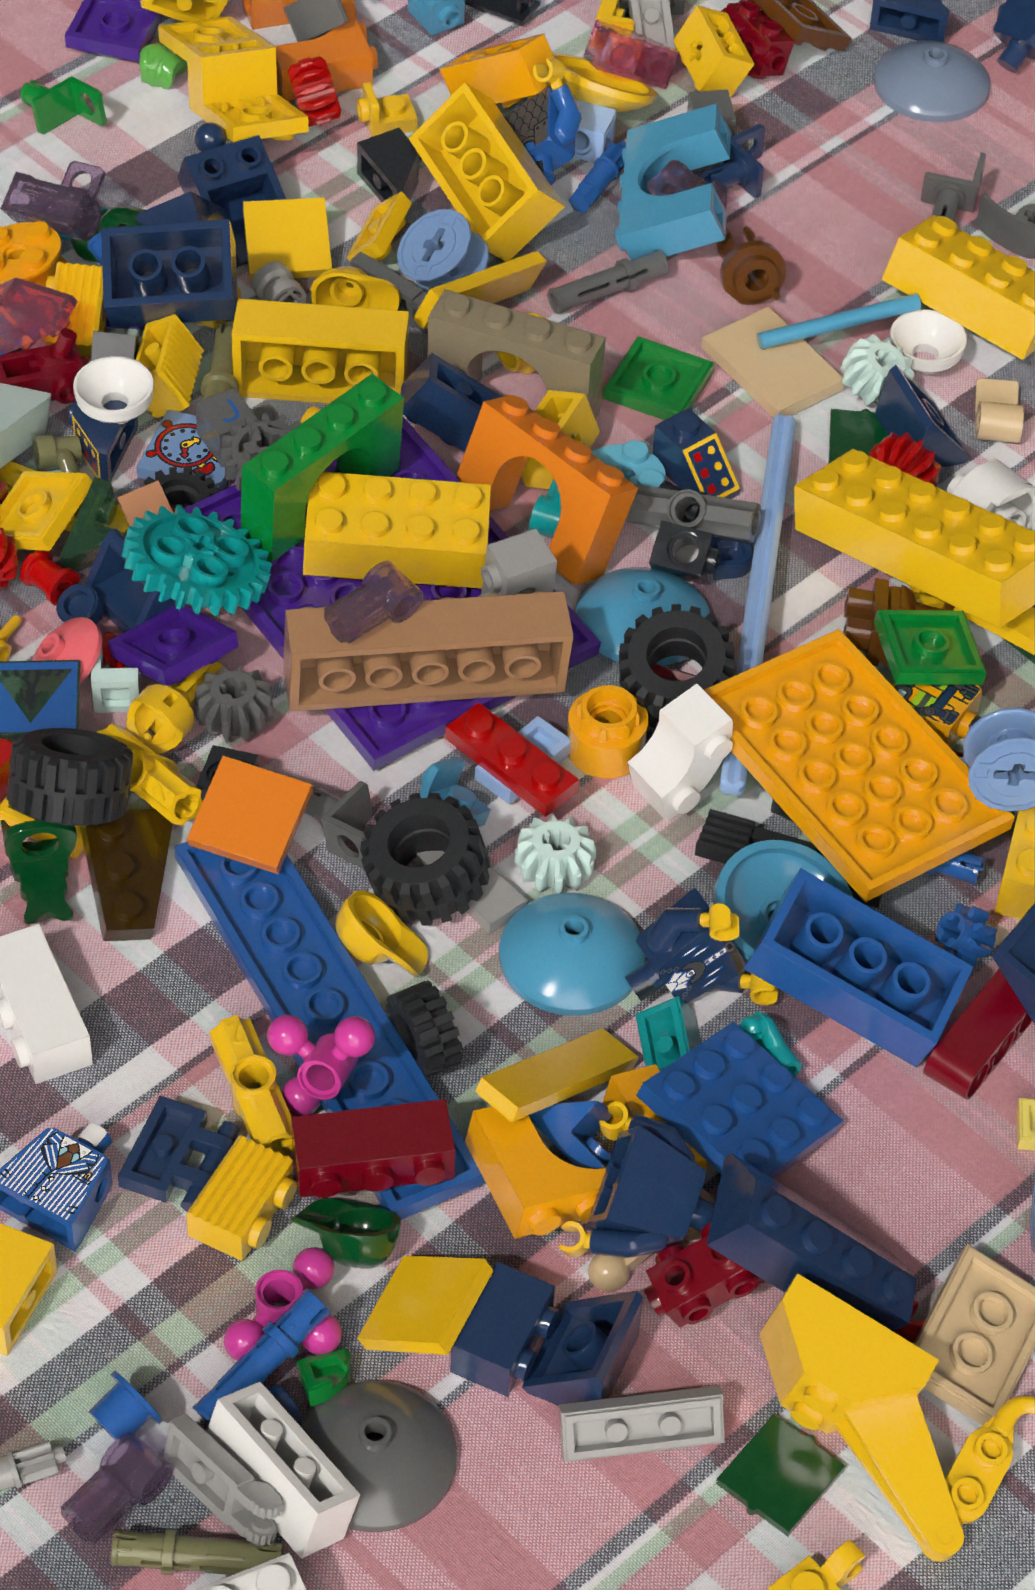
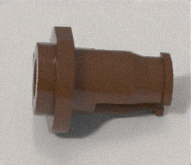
M748 226L743 228V233L748 242L737 245L730 230L726 227L725 240L716 242L717 251L723 258L720 268V282L724 290L740 304L745 305L759 304L771 297L778 300L781 297L780 288L786 277V264L778 249L770 243L758 241L755 233Z

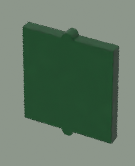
M831 409L828 464L852 449L864 452L869 456L873 447L879 444L885 437H888L875 416V412H870L868 409H863L862 411Z
M773 1414L716 1479V1484L744 1504L749 1515H759L788 1537L844 1472L845 1465L817 1446L812 1435L803 1436Z

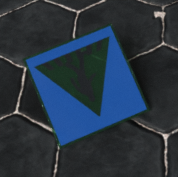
M80 660L0 661V739L18 738L23 733L46 728L79 729Z

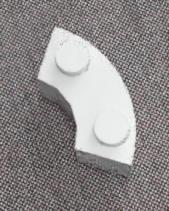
M695 684L660 709L659 722L653 736L643 749L628 761L633 787L667 823L678 814H685L697 805L700 800L699 793L711 780L723 759L730 753L733 747V742L731 741L733 730L732 718L698 684Z

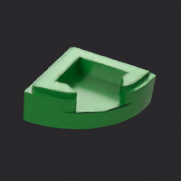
M349 1348L297 1360L299 1378L310 1407L326 1402L345 1388L350 1381L352 1366Z

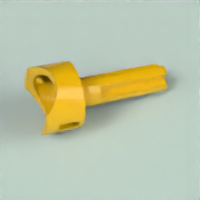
M218 661L213 664H207L186 676L183 681L172 684L169 687L160 684L147 686L130 704L127 713L126 730L157 755L175 748L193 728L194 715L190 705L195 700L197 686L203 684L206 673L217 675L222 664ZM149 729L156 733L153 738L150 733H147Z

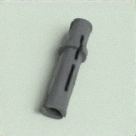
M655 250L650 254L633 260L627 258L618 260L614 267L559 287L548 289V301L552 310L556 314H560L565 310L597 300L620 290L626 292L635 290L639 283L661 275H667L669 272L667 258L662 250Z

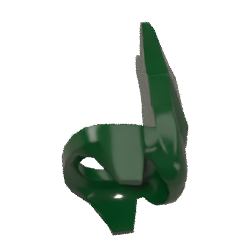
M0 820L6 856L11 862L10 870L14 881L20 882V895L27 904L24 923L35 924L49 918L71 921L73 919V911L64 898L67 894L65 878L68 877V859L77 841L76 827L41 820L27 821L9 826L5 820ZM38 833H50L58 838L41 840L36 843L32 841L23 842L27 837Z

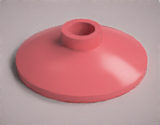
M88 618L70 619L56 627L42 640L31 662L78 661L77 686H79L92 671L100 655L102 647L101 630L97 624ZM42 669L41 672L46 673L47 669ZM53 669L48 677L42 675L35 688V694L45 691L39 697L50 699L72 669H65L60 676H55L59 669ZM30 670L28 680L31 682V685L36 678V670Z

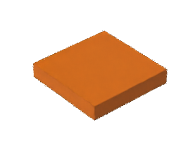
M222 756L188 834V845L279 874L312 796V784Z

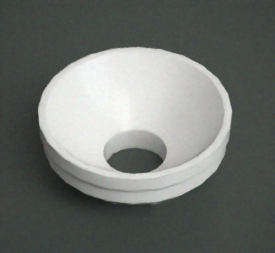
M922 309L908 312L898 317L891 327L890 341L891 345L896 348L903 347L902 355L913 360L911 364L912 370L921 372L924 375H932L947 370L960 361L966 347L967 335L961 324L935 310ZM917 352H928L934 355L936 359L924 360L916 358L914 354Z
M110 356L99 358L83 366L74 379L73 389L77 405L82 412L103 423H117L120 425L141 415L150 406L153 400L154 381L148 368L140 362L126 357ZM119 400L127 404L124 409L107 410L103 407L107 402Z

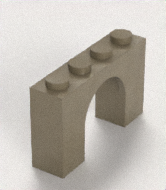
M444 289L428 316L427 357L434 353L479 382L482 377L483 352L501 351L510 353L526 361L538 372L543 379L546 391L556 390L585 393L595 420L600 413L605 336Z

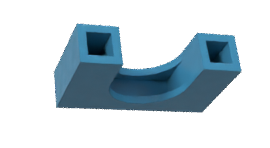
M717 103L627 130L626 147L622 149L624 173L620 175L622 199L617 203L620 222L619 227L615 229V237L620 250L626 251L631 260L650 254L655 250H662L665 256H670L725 240L727 212L712 183L671 195L657 196L663 187L673 180V177L676 178L685 172L730 159L731 131ZM671 161L676 162V164H674L673 166H671V167H669L668 169H666L665 171L659 173V172H660L662 169H664Z

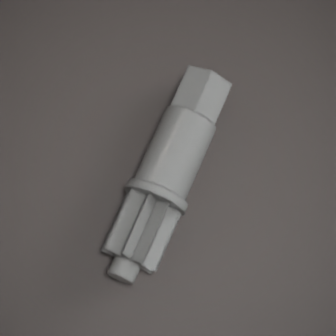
M47 1440L19 1450L7 1451L6 1455L0 1456V1491L15 1486L16 1488H21L22 1485L59 1474L57 1464L67 1461L63 1445L52 1448L50 1441Z

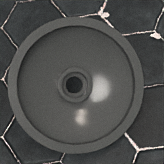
M383 1380L351 1383L326 1402L313 1406L302 1420V1429L361 1494L349 1523V1529L364 1532H385L409 1526L434 1510L443 1500L452 1484L457 1463V1447L452 1427L445 1414L430 1398L411 1387ZM370 1433H381L384 1438L379 1441H371L366 1436Z

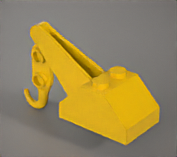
M797 1273L759 1333L780 1405L790 1411V1416L794 1421L807 1429H819L826 1434L838 1431L908 1528L924 1555L936 1562L949 1560L963 1545L964 1533L961 1525L972 1523L985 1513L1013 1458L1014 1426L1021 1415L1028 1413L1035 1415V1397L1019 1395L1007 1400L998 1409L993 1418L968 1436L948 1474L944 1477L917 1397L928 1382L939 1359Z

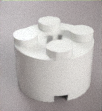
M991 459L977 466L967 475H957L948 485L947 492L1035 531V487L998 459Z

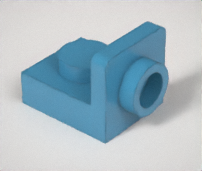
M408 0V12L433 36L464 24L465 0Z
M457 756L429 766L421 778L422 788L419 793L421 798H427L429 792L440 793L443 801L448 796L458 800L460 807L465 805L471 811L478 827L485 825L491 809L476 799V795L471 790L457 784L465 766V761Z

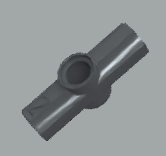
M634 484L638 487V491L625 520L627 523L658 528L661 520L712 533L715 537L754 542L761 524V505L755 502L703 495L691 489L677 491ZM694 503H699V516L694 521L685 523L684 513L686 509Z

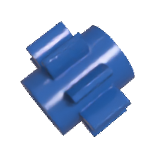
M958 903L956 904L955 911L948 912L940 918L935 941L945 946V951L971 966H976L977 958H983L991 954L996 941L997 928L986 923L990 912L975 906L970 908Z

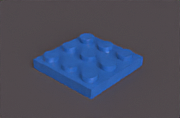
M734 1021L643 1082L636 1095L667 1125L676 1128L681 1137L721 1174L725 1156L733 1153L775 1179L836 1134L844 1121Z

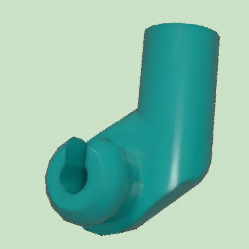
M755 1012L752 1016H746L741 1020L739 1027L749 1034L781 1065L787 1068L791 1074L796 1076L800 1072L802 1063L785 1042L771 1016L766 1013Z

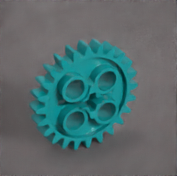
M176 505L174 513L161 506L157 515L147 510L143 519L136 517L133 526L128 527L121 554L122 557L126 558L124 568L133 570L131 579L133 581H146L143 589L144 592L157 590L160 592L158 601L164 602L170 598L176 600V609L179 610L185 604L192 605L195 614H199L202 607H207L214 616H218L220 607H223L230 614H235L237 605L248 610L251 601L258 603L261 594L265 593L271 575L269 572L272 563L266 561L269 554L268 551L259 549L261 540L247 539L249 530L246 528L234 529L233 519H228L224 522L218 521L217 512L214 511L208 517L203 516L199 507H194L192 513H186L180 505Z

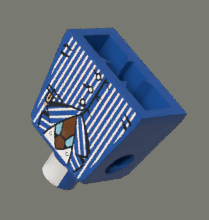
M88 1123L76 1138L56 1128H46L0 1168V1210L75 1252L81 1245L111 1190L110 1160L103 1154L112 1143L109 1133L95 1123Z

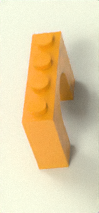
M654 1064L611 1075L602 1104L608 1106V1104L614 1101L621 1102L626 1106L629 1117L633 1118L636 1115H642L665 1123L636 1096L643 1082L660 1072L657 1065ZM492 1106L473 1111L465 1143L514 1239L532 1234L536 1236L549 1234L567 1221L588 1222L606 1168H582L569 1164L555 1156L541 1140L529 1115L510 1122ZM613 1115L609 1119L611 1124H617L622 1120V1118ZM685 1141L694 1154L695 1163L705 1170L708 1161Z

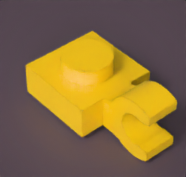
M850 1539L839 1546L821 1567L809 1555L770 1585L767 1590H841L840 1588L853 1580L862 1572L863 1567L859 1563L865 1558V1554Z

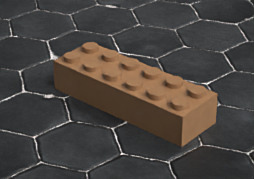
M538 591L530 594L515 595L493 594L485 597L470 598L447 597L439 600L396 601L393 603L365 605L349 604L347 606L303 607L285 610L283 670L289 712L565 692L573 641V631L565 591Z

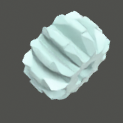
M874 334L867 339L860 338L851 346L847 355L842 360L840 367L844 374L842 384L852 387L851 397L859 395L863 398L865 406L872 402L878 405L889 370L897 365L905 374L913 379L915 375L911 369L913 360L902 355L903 347L896 348L891 345L889 337L883 341Z
M552 813L548 822L534 817L530 828L521 829L514 860L517 863L516 868L521 869L520 875L522 876L523 883L535 882L538 893L546 887H551L556 893H560L564 886L577 891L581 880H589L593 872L596 846L594 845V840L590 839L588 826L575 827L572 816L565 821H557Z

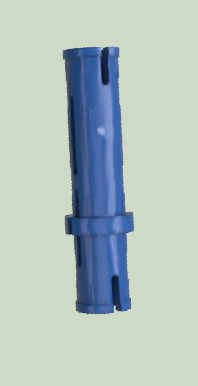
M305 1289L283 1315L274 1323L269 1321L262 1328L264 1334L192 1408L209 1424L219 1398L258 1382L263 1384L268 1376L288 1357L293 1359L300 1352L297 1347L316 1326L331 1314L329 1309L313 1293Z

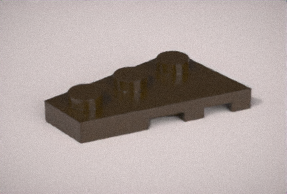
M156 809L127 810L126 814L123 817L117 818V820L97 825L80 826L103 941L150 940L152 937L173 823Z

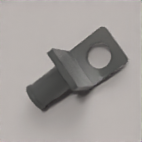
M980 153L973 181L931 172L925 173L921 201L934 204L932 215L944 216L955 222L958 210L974 212L987 153Z
M359 781L341 799L312 784L314 794H312L304 814H309L321 820L328 852L364 869L361 861L363 857L360 852L361 841H365L366 837L364 832L359 829L373 816L368 784ZM351 839L357 846L359 853L349 849L345 842Z

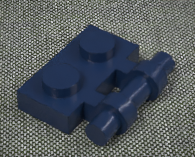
M159 1096L118 1174L119 1187L167 1203L174 1187L186 1191V1194L181 1202V1208L188 1212L236 1141L240 1128L231 1121H223L217 1133L204 1129L208 1122L206 1110ZM193 1150L205 1155L199 1169L186 1165Z

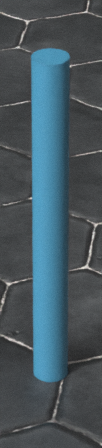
M915 293L757 333L760 349H765L920 310V297Z

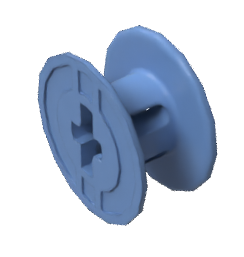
M438 209L420 217L405 232L397 251L398 266L406 277L416 281L417 285L423 289V292H428L431 288L487 269L489 262L488 245L481 235L470 230V225L462 214L452 209Z
M1020 707L1005 708L982 716L969 728L963 740V756L970 767L968 770V780L971 791L977 800L990 808L1008 812L1035 807V711Z

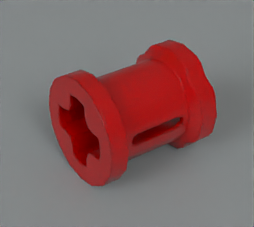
M36 550L34 553L29 554L20 568V581L29 587L36 586L43 591L46 600L54 606H57L60 595L68 587L79 584L80 581L79 574L72 568H62L53 561V556L48 551Z

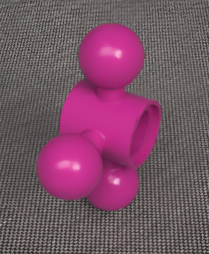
M282 1015L272 1021L267 1032V1039L271 1048L281 1055L288 1056L297 1053L304 1059L297 1072V1077L287 1081L281 1092L290 1114L294 1116L310 1115L317 1110L321 1100L332 1099L339 1093L355 1068L358 1057L367 1054L374 1045L375 1031L368 1020L359 1016L347 1017L337 1025L334 1034L323 1035L315 1045L308 1040L307 1027L300 1018L294 1015Z
M318 1247L306 1248L295 1257L292 1267L293 1273L287 1270H272L260 1277L255 1286L256 1316L252 1320L240 1319L233 1322L224 1334V1348L231 1358L238 1361L264 1334L262 1328L269 1321L274 1323L283 1315L305 1289H320L331 1281L335 1266L331 1255L327 1251ZM277 1301L289 1303L288 1305L283 1307H274L270 1305ZM331 1314L326 1317L302 1342L304 1348L316 1355L334 1351L342 1338V1328L339 1321Z

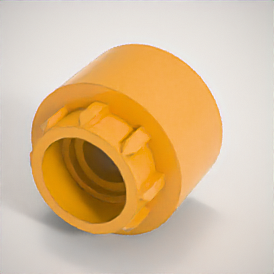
M614 685L598 686L579 696L571 705L568 714L567 737L571 741V751L568 756L571 762L583 773L596 778L613 779L630 774L628 761L639 753L647 743L648 713L646 708L637 704L636 696L624 688Z

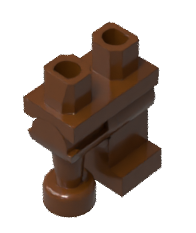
M876 578L872 591L849 587L844 604L843 617L846 618L843 634L858 650L865 651V657L873 666L878 667L879 661L889 666L873 622L877 610L953 611L955 607L946 602L943 604L942 609L918 603L908 587L901 585V587H889V580Z

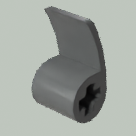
M298 0L283 7L297 42L314 39L348 22L340 0Z
M984 193L980 200L976 221L977 227L991 240L1005 249L1022 257L1035 259V204L1025 205L1016 215H1013Z

